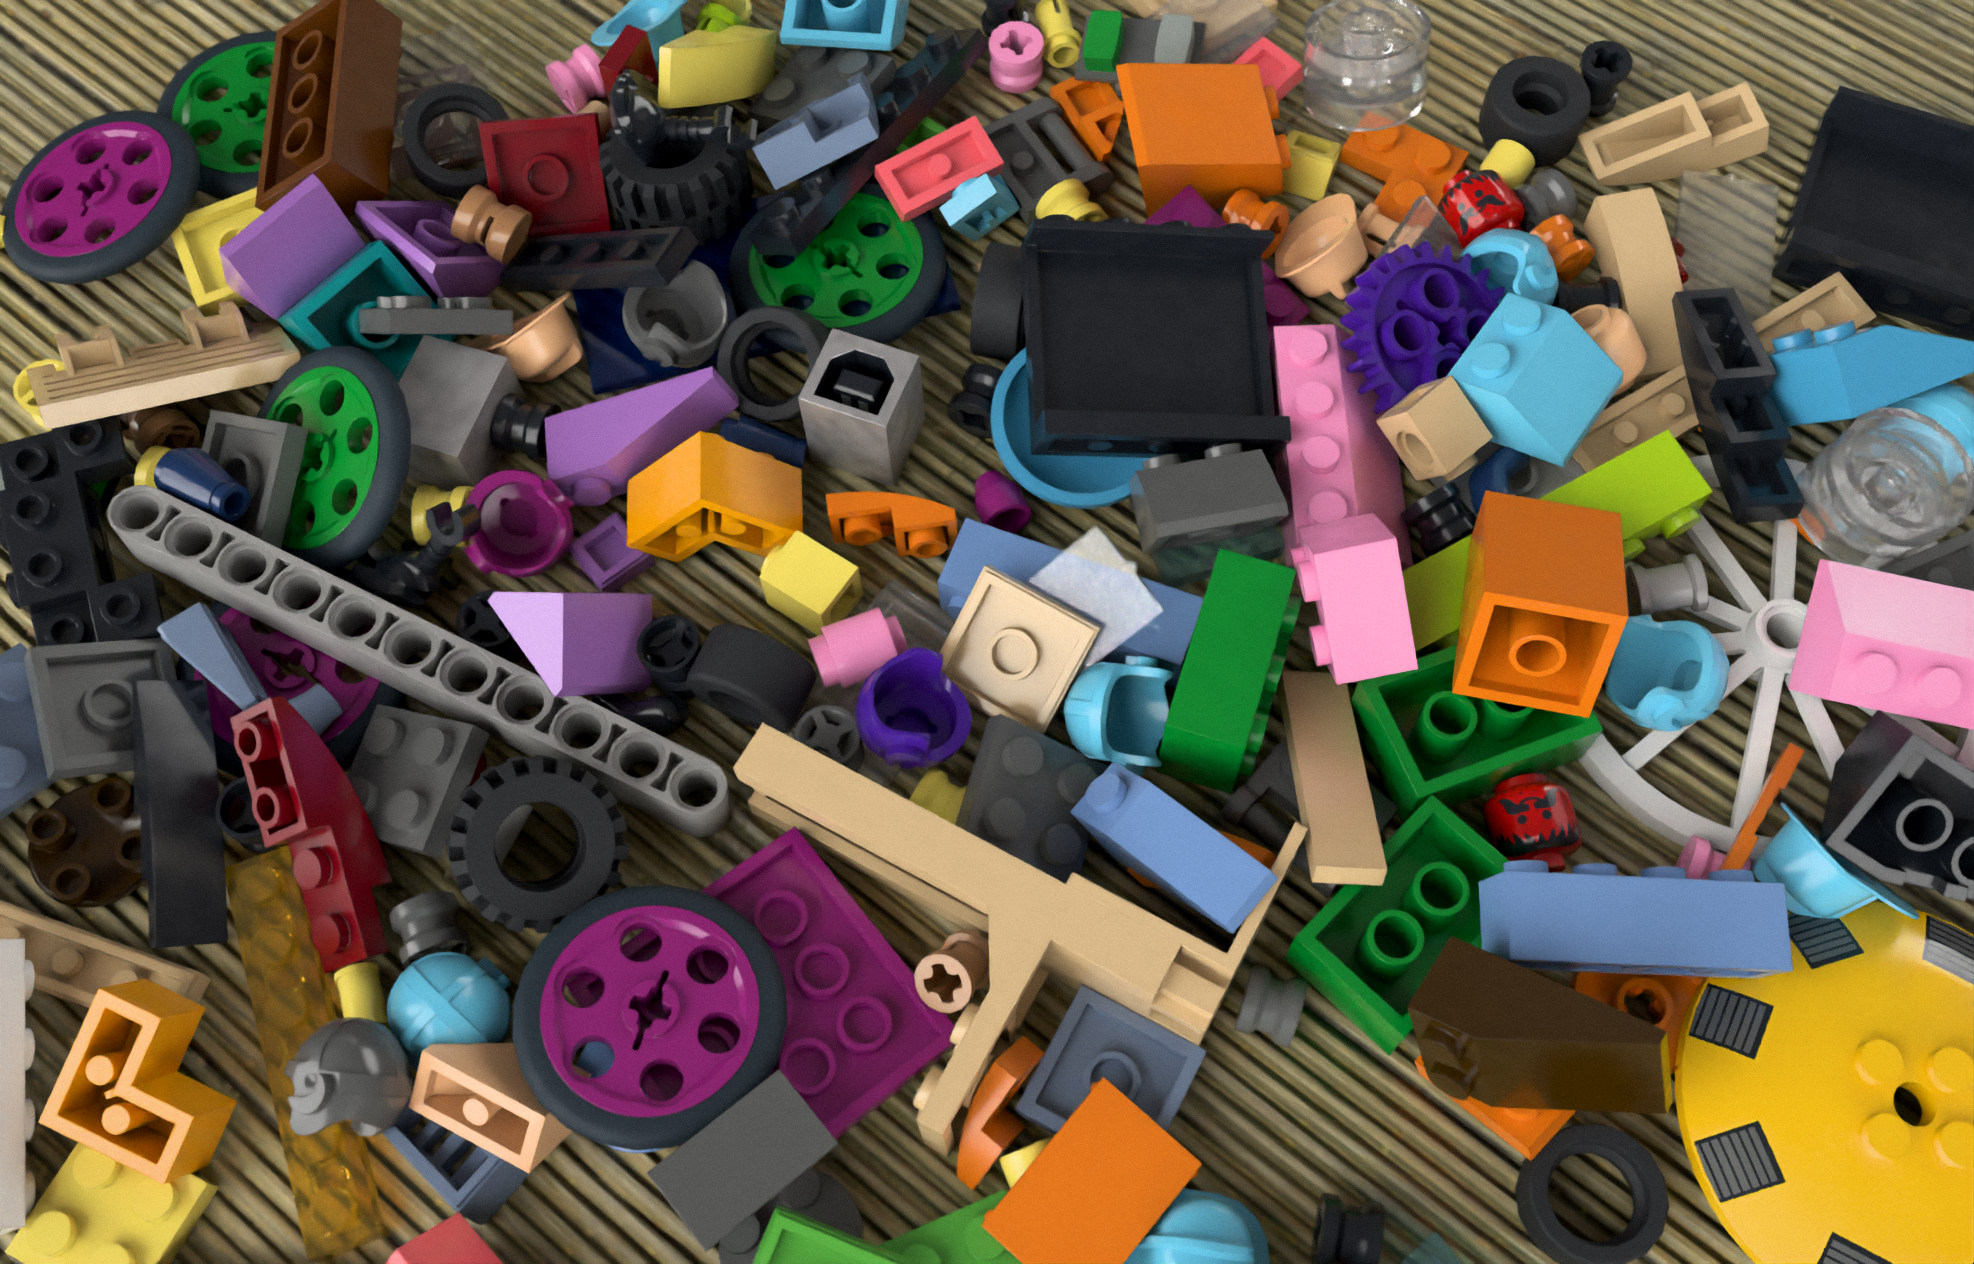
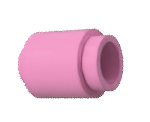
M879 607L820 628L821 635L807 640L824 688L840 683L842 689L863 682L873 671L883 666L892 658L904 653L905 650H908L896 615L884 618Z

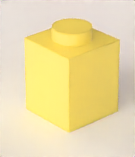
M796 530L784 546L778 545L773 548L761 567L759 578L767 604L817 636L822 634L820 628L844 620L864 595L859 567Z

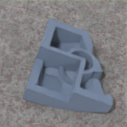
M863 71L847 80L850 85L849 87L830 97L812 101L795 114L758 135L752 149L775 190L879 138L877 110L870 85Z

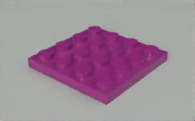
M796 827L784 833L701 891L736 909L757 927L775 954L786 986L788 1023L780 1057L770 1076L780 1069L835 1140L955 1048L956 1045L950 1042V1036L955 1025L945 1013L930 1008L920 998L915 988L914 974ZM645 929L623 944L621 952L629 960L645 962L658 954L662 941L655 932ZM702 951L694 955L689 961L687 972L697 983L704 985L714 984L727 973L728 963L717 952ZM589 973L580 974L566 984L568 993L579 1008L594 1005L600 1000L605 989V984L601 978ZM668 977L663 978L657 998H653L648 1007L636 1005L634 1008L639 1013L641 1023V1038L634 1050L639 1049L646 1028L650 1029L655 1019L667 1021L670 1017L664 1013L662 1002V988ZM726 1018L709 1020L702 1026L698 1034V1040L702 1047L711 1053L717 1054L731 1050L740 1038L738 1027L734 1022ZM607 1045V1047L610 1049V1051H611V1052L613 1053V1055L615 1056V1054H614L612 1048ZM659 1064L650 1068L641 1080L642 1092L654 1101H667L674 1098L680 1092L683 1085L682 1074L675 1067L668 1064Z

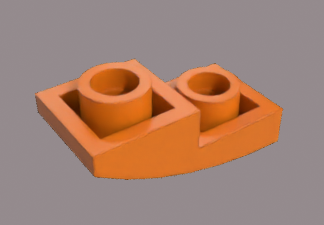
M874 491L826 494L828 516L834 544L849 543L862 546L875 543L882 537L895 536L898 557L912 555L916 558H932L943 554L946 550L952 549L958 537L955 509L935 501L898 493Z

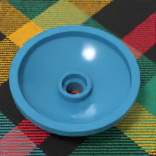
M1026 348L1021 350L1011 360L1000 376L991 405V433L996 451L1002 463L1020 485L1045 501L1076 509L1101 508L1116 504L1132 496L1129 481L1136 471L1144 470L1142 462L1150 458L1031 455Z

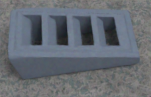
M198 602L162 623L157 628L161 638L243 711L269 698L230 629L205 604L202 605Z
M409 1097L399 1121L394 1126L383 1131L382 1134L457 1213L460 1212L463 1217L478 1225L487 1223L530 1173L478 1146L455 1173L451 1175L448 1171L474 1143L453 1132L431 1156L428 1152L448 1132V1129L430 1120L413 1139L409 1132L424 1116L408 1108L411 1098Z

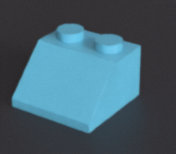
M786 0L780 33L781 44L892 51L904 40L909 0Z
M1509 292L1447 375H1452L1493 436L1489 441L1561 467L1567 464L1623 382V371L1566 310Z

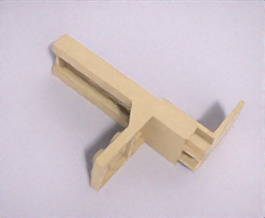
M764 723L761 724L733 767L737 779L754 789V793L748 800V805L753 814L786 832L796 827L810 845L958 926L977 931L982 937L989 940L990 990L980 1007L971 1002L966 1006L950 1036V1042L956 1046L944 1071L935 1066L929 1071L913 1102V1106L919 1109L916 1121L924 1144L946 1157L950 1156L963 1132L971 1103L983 1078L993 1062L1012 1044L1049 975L1076 990H1079L1082 984L1199 1046L1285 881L1308 830L1307 827L1297 822L1293 825L1271 868V871L1278 880L1245 918L1226 954L1072 872L1065 884Z

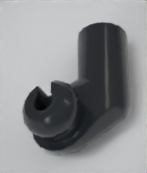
M672 692L633 702L623 693L595 695L591 701L662 737L677 732L679 727L686 723L690 714L687 701L678 693Z

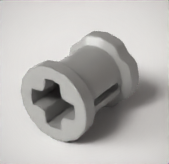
M1696 554L1683 556L1681 563L1643 569L1640 564H1634L1626 568L1627 593L1634 616L1650 614L1651 616L1652 613L1690 607L1694 612L1707 610L1709 605L1708 584L1702 562Z

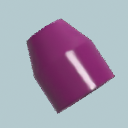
M997 470L988 471L976 480L975 509L983 524L1016 534L1029 523L1031 510L1020 487Z

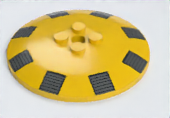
M1872 901L1838 919L1798 915L1789 911L1787 916L1793 971L1757 979L1705 977L1704 982L1700 983L1684 1017L1675 1059V1067L1678 1065V1070L1675 1071V1098L1678 1122L1694 1175L1709 1205L1726 1231L1755 1264H1974V935L1955 924L1916 910L1920 916L1918 920L1912 919L1887 903ZM1898 1087L1912 1092L1921 1105L1922 1116L1917 1126L1906 1123L1895 1110L1893 1096Z

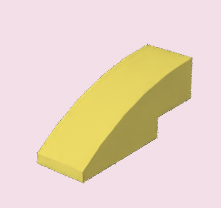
M733 25L719 33L696 29L661 46L659 51V106L671 109L709 105L762 93L765 87L774 79L777 31Z

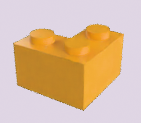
M699 431L627 482L626 547L676 563L683 561L713 541L766 557L776 546H784L796 530L803 533L801 469L776 460L774 456L768 453L755 452L726 441L724 437L715 433Z
M147 978L99 988L39 1119V1123L163 1185L209 1166L237 1101L177 1072L206 1007Z

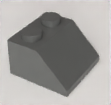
M1231 443L1205 450V459L1181 463L1179 454H1169L1143 461L1144 470L1136 471L1129 481L1143 555L1262 534L1289 515L1287 501L1262 449L1243 452L1241 443Z

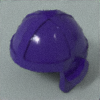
M919 647L905 650L904 653L892 658L883 666L873 671L861 688L855 709L856 727L859 736L868 749L881 757L891 767L896 764L902 769L912 770L917 767H932L943 763L963 746L970 733L972 716L969 703L955 683L942 672L944 656L941 653Z

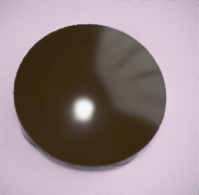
M108 777L97 783H91L74 789L55 801L49 808H44L34 813L27 822L25 833L30 841L28 864L31 875L38 887L46 895L59 903L79 908L104 906L125 898L147 881V879L141 880V813H134V786L122 778Z

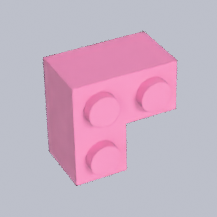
M1374 512L1297 528L1300 547L1289 549L1291 567L1297 569L1294 578L1296 587H1301L1305 603L1315 601L1320 625L1309 627L1310 642L1316 665H1327L1337 685L1418 669L1397 539Z

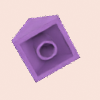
M312 173L218 250L226 284L241 297L277 320L361 250L365 243L323 183Z
M357 202L354 212L370 242L381 240L423 290L431 296V299L437 306L438 298L486 297L503 282L499 277L508 264H503L490 257L484 246L478 243L468 245L452 236L451 224L456 210L446 202Z
M494 591L487 600L555 697L645 692L651 685L652 675L645 669L637 654V640L642 630L652 621V593Z

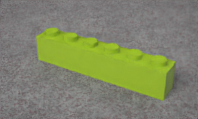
M1669 429L1539 499L1620 513L1625 565L1646 549L1643 543L1660 533H1663L1665 538L1669 540L1697 524L1701 520L1698 511L1713 491ZM1472 534L1402 571L1416 659L1457 645L1469 544Z

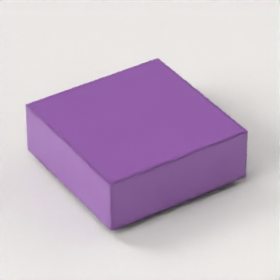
M615 512L570 544L568 549L574 561L598 590L604 593L616 592L656 563L653 555L626 547L627 523L618 512Z

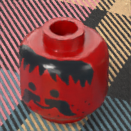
M1488 169L1473 173L1471 170H1465L1452 177L1443 187L1442 193L1444 196L1436 209V217L1439 225L1459 252H1462L1476 237L1492 229L1504 228L1522 231L1520 225L1525 216L1524 205L1498 172Z
M1540 773L1512 777L1497 784L1494 787L1495 795L1488 799L1483 808V816L1491 845L1509 861L1539 860L1548 863L1549 873H1560L1565 870L1564 859L1577 852L1583 843L1572 799L1566 787L1558 783L1548 782L1547 776Z

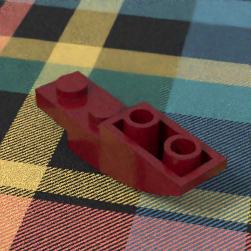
M283 696L270 697L231 717L234 745L238 756L242 760L251 793L253 815L260 826L265 848L289 844L293 858L294 875L301 887L312 927V941L318 950L324 974L389 952L372 889L392 882L369 817L348 777L329 748L309 723Z

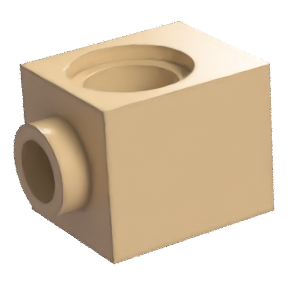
M1452 375L1419 385L1376 420V423L1416 481L1443 476L1445 481H1449L1460 476L1478 461L1474 453L1493 438Z

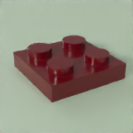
M598 112L490 120L478 123L489 190L494 192L498 202L505 206L516 204L532 214V224L527 238L607 232L614 229L610 196L599 161H601L599 149L602 144Z

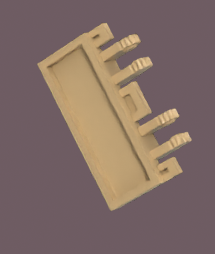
M232 300L218 303L219 311L218 315L201 318L195 308L180 310L184 329L190 342L189 345H184L181 339L178 338L128 348L129 357L122 358L115 335L109 324L96 326L94 340L76 343L71 338L69 332L55 334L65 370L56 371L54 364L28 368L26 372L45 429L48 430L276 381L281 378L287 369L301 359L300 352L275 319L250 324L251 332H247L241 311Z

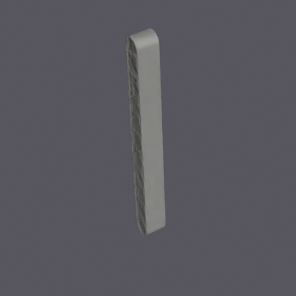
M147 485L131 486L118 493L108 506L107 517L112 528L132 555L140 562L463 723L475 725L489 733V736L531 757H535V755L551 756L572 763L598 778V781L606 789L610 790L616 799L686 834L696 837L710 836L720 831L728 822L731 814V802L727 778L722 768L713 761L581 696L555 697L540 676L157 488ZM208 547L203 553L194 555L199 550ZM263 573L258 579L246 582L251 576ZM318 599L311 607L298 610L304 602ZM373 625V628L367 634L360 637H351L357 629ZM419 652H429V655L423 661L417 664H405L412 655ZM473 679L486 680L479 689L473 692H459L466 682ZM526 707H542V711L530 720L519 721L514 719L518 712ZM592 733L600 736L594 745L586 749L570 747L571 743L580 735ZM641 761H650L658 765L652 774L646 777L634 778L626 774L632 765ZM697 789L710 790L716 794L710 803L700 807L689 806L683 802L689 793Z

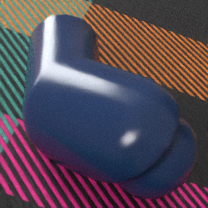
M1501 446L1470 474L1468 485L1472 506L1476 513H1479L1485 490L1513 494L1510 480L1529 465V455Z

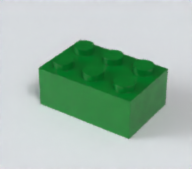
M1219 548L1165 723L1159 754L1162 767H1157L1156 772L1228 794H1232L1238 773L1251 777L1267 726L1271 704L1286 659L1289 641L1303 599L1301 596L1290 593L1297 569Z
M1457 645L1418 658V669L1359 680L1351 699L1357 731L1391 801L1399 806L1397 813L1403 824L1431 795H1434L1449 808L1492 792L1497 784L1509 778L1525 774L1543 773L1583 757L1604 729L1593 709L1589 718L1452 693Z
M1431 795L1382 846L1387 865V872L1382 886L1345 884L1295 936L1284 957L1294 969L1387 1055H1390L1413 1030L1407 1006L1449 938L1454 936L1482 949L1479 882L1503 872V864L1510 862L1434 795Z

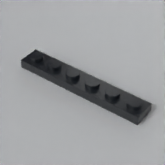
M947 26L934 31L926 38V46L913 60L900 66L894 74L895 79L882 93L873 97L878 115L879 138L799 178L794 187L782 199L768 206L763 214L764 219L748 235L758 254L799 256L875 173V166L888 159L989 48L980 28L956 30L953 26Z

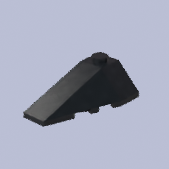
M1877 710L1835 763L1819 840L1879 880L1902 886L1904 883L1932 889L1939 892L1942 896L1965 901L1966 898L1974 900V772L1882 711Z

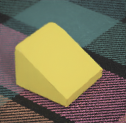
M1290 131L1286 138L1292 168L1282 170L1283 191L1319 201L1324 198L1343 146L1340 143L1300 131Z

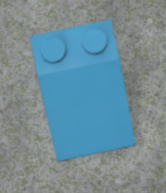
M1854 320L1836 323L1813 331L1814 338L1810 328L1778 336L1771 340L1774 350L1766 352L1777 372L1769 393L1786 426L1853 419L1974 372L1973 341L1889 325L1856 330Z

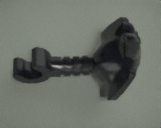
M624 69L623 74L616 78L609 92V114L612 127L628 154L638 165L659 166L660 160L653 148L662 143L666 137L673 140L680 138L686 141L689 139L692 141H700L701 139L703 141H714L717 145L733 151L747 150L755 144L758 121L752 118L742 125L732 124L733 108L728 105L717 108L713 117H702L701 119L700 117H692L690 119L689 116L679 118L676 115L666 117L658 104V88L633 69Z
M442 502L426 510L425 519L432 535L425 546L418 545L413 540H404L401 546L403 551H397L381 535L363 555L373 569L362 564H355L351 571L352 574L382 599L396 600L415 609H421L425 604V600L431 597L441 584L449 590L458 589L461 582L451 569L453 559L449 556L457 544L475 536L480 530L481 518L476 505L467 504L452 512L450 502Z

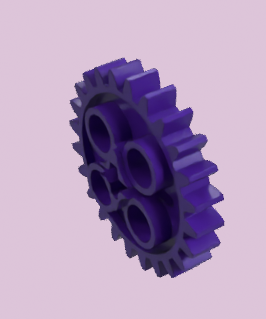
M1424 241L1413 249L1408 244H1404L1393 252H1387L1370 263V268L1354 279L1359 288L1347 294L1344 299L1354 310L1340 318V323L1346 328L1353 330L1354 335L1342 341L1340 346L1343 349L1356 352L1358 359L1350 363L1346 369L1347 372L1351 373L1363 372L1366 380L1359 387L1358 393L1362 395L1373 390L1379 396L1374 407L1376 414L1390 407L1392 408L1419 385L1446 377L1499 304L1497 302L1505 293V289L1498 287L1490 291L1485 284L1490 273L1488 268L1475 275L1470 272V254L1467 253L1453 261L1450 245L1446 244L1433 252L1429 241Z

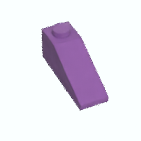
M711 366L546 417L544 419L548 479L551 478L564 494L570 496L578 507L604 504L612 497L627 493V482L629 479L699 431L707 432L739 406L738 395Z

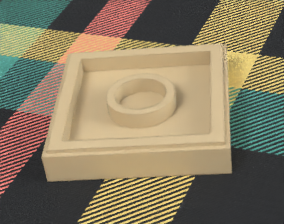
M985 565L940 651L944 656L941 670L961 690L969 705L991 717L1003 714L1045 735L1103 626L991 565Z

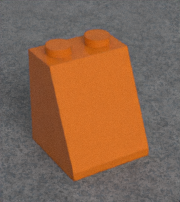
M1125 63L1116 66L1148 218L1188 185L1212 209L1225 207L1234 193L1242 188L1256 192L1260 198L1283 193L1282 170L1292 168L1286 135L1280 134L1275 136L1271 121L1280 119L1276 92L1273 84L1263 87L1258 64Z
M1485 490L1469 544L1452 693L1589 718L1629 617L1620 513Z

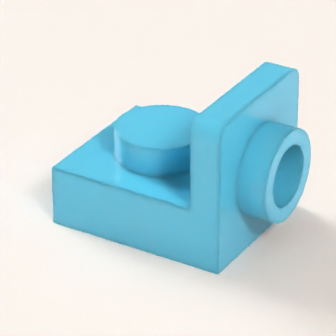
M986 173L981 177H974L961 183L953 191L952 198L939 207L951 228L975 242L1021 209L1001 175L999 174L992 178Z

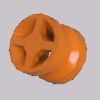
M1242 188L1229 199L1223 209L1221 218L1227 224L1242 223L1249 225L1254 230H1273L1274 240L1261 255V259L1265 260L1276 251L1284 238L1289 222V210L1286 205L1277 201L1264 203L1256 192Z
M1559 214L1546 219L1529 234L1537 235L1545 242L1547 250L1554 260L1557 278H1563L1568 283L1589 265L1595 255V250L1587 240L1577 239L1573 234V223L1566 215Z

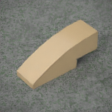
M1746 81L1696 102L1691 92L1688 91L1578 135V143L1598 186L1632 185L1692 175L1763 153L1768 149L1769 124Z
M1653 187L1596 196L1583 227L1591 246L1595 250V257L1602 272L1599 279L1601 277H1612V279L1616 280L1619 290L1618 308L1631 317L1646 347L1647 362L1642 372L1635 378V382L1657 379L1683 363L1672 306V298L1675 292L1683 291L1667 225Z

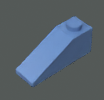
M1114 761L1101 776L1097 777L1090 784L1086 794L1070 811L1115 859L1232 934L1278 880L1270 869L1157 786Z

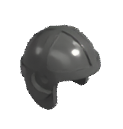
M690 260L684 269L679 270L669 286L629 287L625 294L622 309L625 330L631 341L642 352V356L648 360L661 363L660 366L689 368L704 363L718 350L720 340L728 327L727 305L717 275L705 264L696 260Z
M344 1017L332 1020L314 1031L302 1043L292 1060L287 1061L284 1075L289 1076L294 1085V1096H288V1101L292 1108L290 1118L291 1129L297 1135H312L323 1131L335 1123L351 1120L352 1129L359 1136H375L394 1126L399 1121L409 1097H411L415 1078L412 1077L409 1058L400 1041L383 1024L367 1018Z

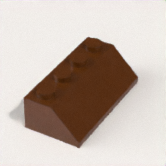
M322 0L277 31L255 207L261 211H267L312 173L323 183L346 218L355 215L354 210L358 201H382L388 195L391 186V178L389 176L391 150L395 140L393 132L395 104L399 95L397 81L399 61L402 56L401 35L403 20L377 1Z

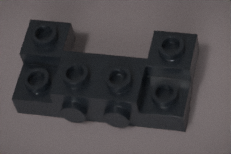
M124 414L57 427L49 432L0 444V467L5 490L0 491V544L5 551L9 552L13 571L6 574V587L13 604L18 609H23L31 615L37 646L161 637L157 628L165 622L159 597L166 595L164 583L151 572L117 581L99 496L89 486L135 473L137 461L126 451L122 431L130 429L128 419Z

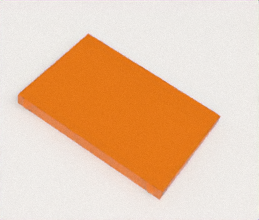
M1102 1077L1100 1081L1094 1082L1091 1085L1090 1093L997 1206L986 1212L984 1221L980 1226L1022 1264H1123L1189 1180L1194 1179L1198 1175V1169L1202 1163L1106 1078Z

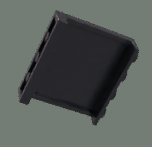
M1840 85L1817 124L1769 276L1809 289L1839 271L1870 309L1974 342V126Z
M1054 214L1042 219H1033L1020 246L1031 455L1153 458L1162 455L1179 454L1180 459H1205V450L1231 443H1241L1243 452L1262 449L1267 461H1270L1292 440L1290 416H1275L1261 255L1274 240V231L1254 230L1249 225L1242 223L1227 224L1219 228L1194 227L1192 223L1183 220L1168 221L1161 225L1135 224L1133 220L1124 217L1109 218L1102 222L1075 221L1073 217L1064 214Z

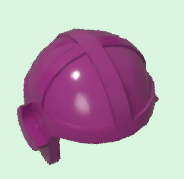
M509 469L486 476L475 485L467 499L466 505H476L480 513L481 527L475 536L469 538L470 544L464 548V551L483 573L489 575L492 571H496L511 577L525 578L535 576L551 568L569 549L574 528L569 508L574 505V502L569 495L564 494L551 478L545 482L535 473Z

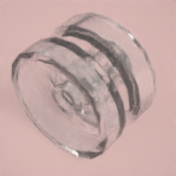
M1333 0L1314 10L1305 22L1304 61L1307 65L1304 67L1303 106L1312 118L1329 127L1348 131H1378L1401 125L1416 116L1426 102L1428 77L1427 64L1425 62L1429 58L1430 17L1420 6L1407 0Z
M1880 407L1860 415L1839 434L1833 443L1825 446L1809 461L1798 474L1796 480L1806 501L1798 516V520L1812 542L1836 562L1872 570L1882 569L1927 549L1932 542L1943 538L1962 524L1974 508V467L1970 456L1957 438L1938 422L1907 408Z

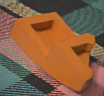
M1073 76L1051 86L1049 97L1053 98L1062 109V120L1097 161L1104 163L1109 161L1125 111L1123 101L1118 98L1109 82L1075 80Z
M1024 1035L993 1062L983 1078L967 1114L959 1144L957 1178L972 1191L986 1177L1000 1155L1016 1141L1026 1128L1024 1124L1005 1108L1015 1097L1045 1053Z

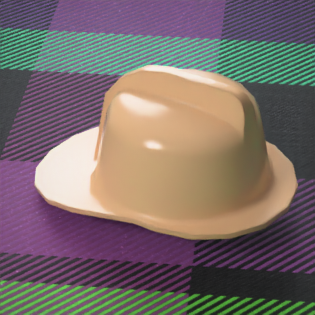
M1338 193L1327 196L1297 215L1288 225L1284 238L1275 251V274L1277 278H1286L1303 295L1309 298L1320 297L1331 292L1338 299L1344 300L1350 291V279L1359 272L1368 258L1366 246L1357 226L1355 202L1349 194Z
M569 291L542 310L514 320L513 335L483 334L464 346L507 357L516 377L523 381L543 383L554 379L579 362L584 354L577 331L563 305V301L572 293Z

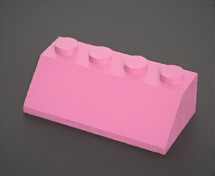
M1335 324L1274 326L1269 346L1275 416H1290L1292 440L1275 455L1277 482L1287 501L1289 515L1281 520L1286 567L1292 568L1289 549L1300 547L1297 528L1373 512L1397 539L1402 571L1412 567L1413 560L1408 526H1406L1400 516L1406 509L1399 457L1376 423V420L1390 410L1391 407L1376 414L1374 407L1379 396L1373 390L1362 395L1358 393L1359 387L1366 378L1363 372H1347L1346 367L1358 358L1355 351H1349L1340 346L1342 341L1352 335Z
M1820 559L1788 689L1831 701L1974 730V591Z

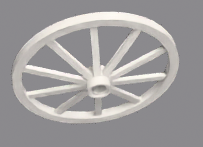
M1709 454L1689 458L1709 487H1721ZM1785 458L1804 499L1829 508L1856 522L1885 543L1856 566L1879 570L1893 564L1899 558L1905 559L1939 544L1903 510L1874 491L1824 468ZM1698 511L1701 520L1688 529L1686 533L1742 609L1709 595V605L1705 611L1694 612L1690 607L1680 609L1734 631L1712 634L1721 643L1726 655H1733L1735 660L1729 668L1727 687L1722 700L1748 678L1758 682L1730 826L1727 827L1691 812L1666 797L1637 773L1638 770L1693 724L1684 726L1678 731L1653 730L1622 757L1607 741L1603 733H1601L1578 761L1593 780L1619 806L1645 826L1685 847L1693 835L1709 840L1715 851L1727 854L1763 786L1784 680L1787 686L1789 685L1809 602L1805 605L1794 600L1797 526L1789 519L1774 520L1770 599L1767 602L1702 513ZM1628 562L1625 564V577L1627 566L1634 565V563ZM1768 635L1779 639L1785 648L1776 645ZM1789 689L1831 781L1835 763L1845 750L1821 698ZM1857 706L1871 717L1877 711L1875 709ZM1882 711L1974 772V730L1960 727L1959 735L1954 745L1917 718ZM1754 834L1758 837V840L1749 855L1751 859L1750 869H1752L1754 860L1771 841V837Z

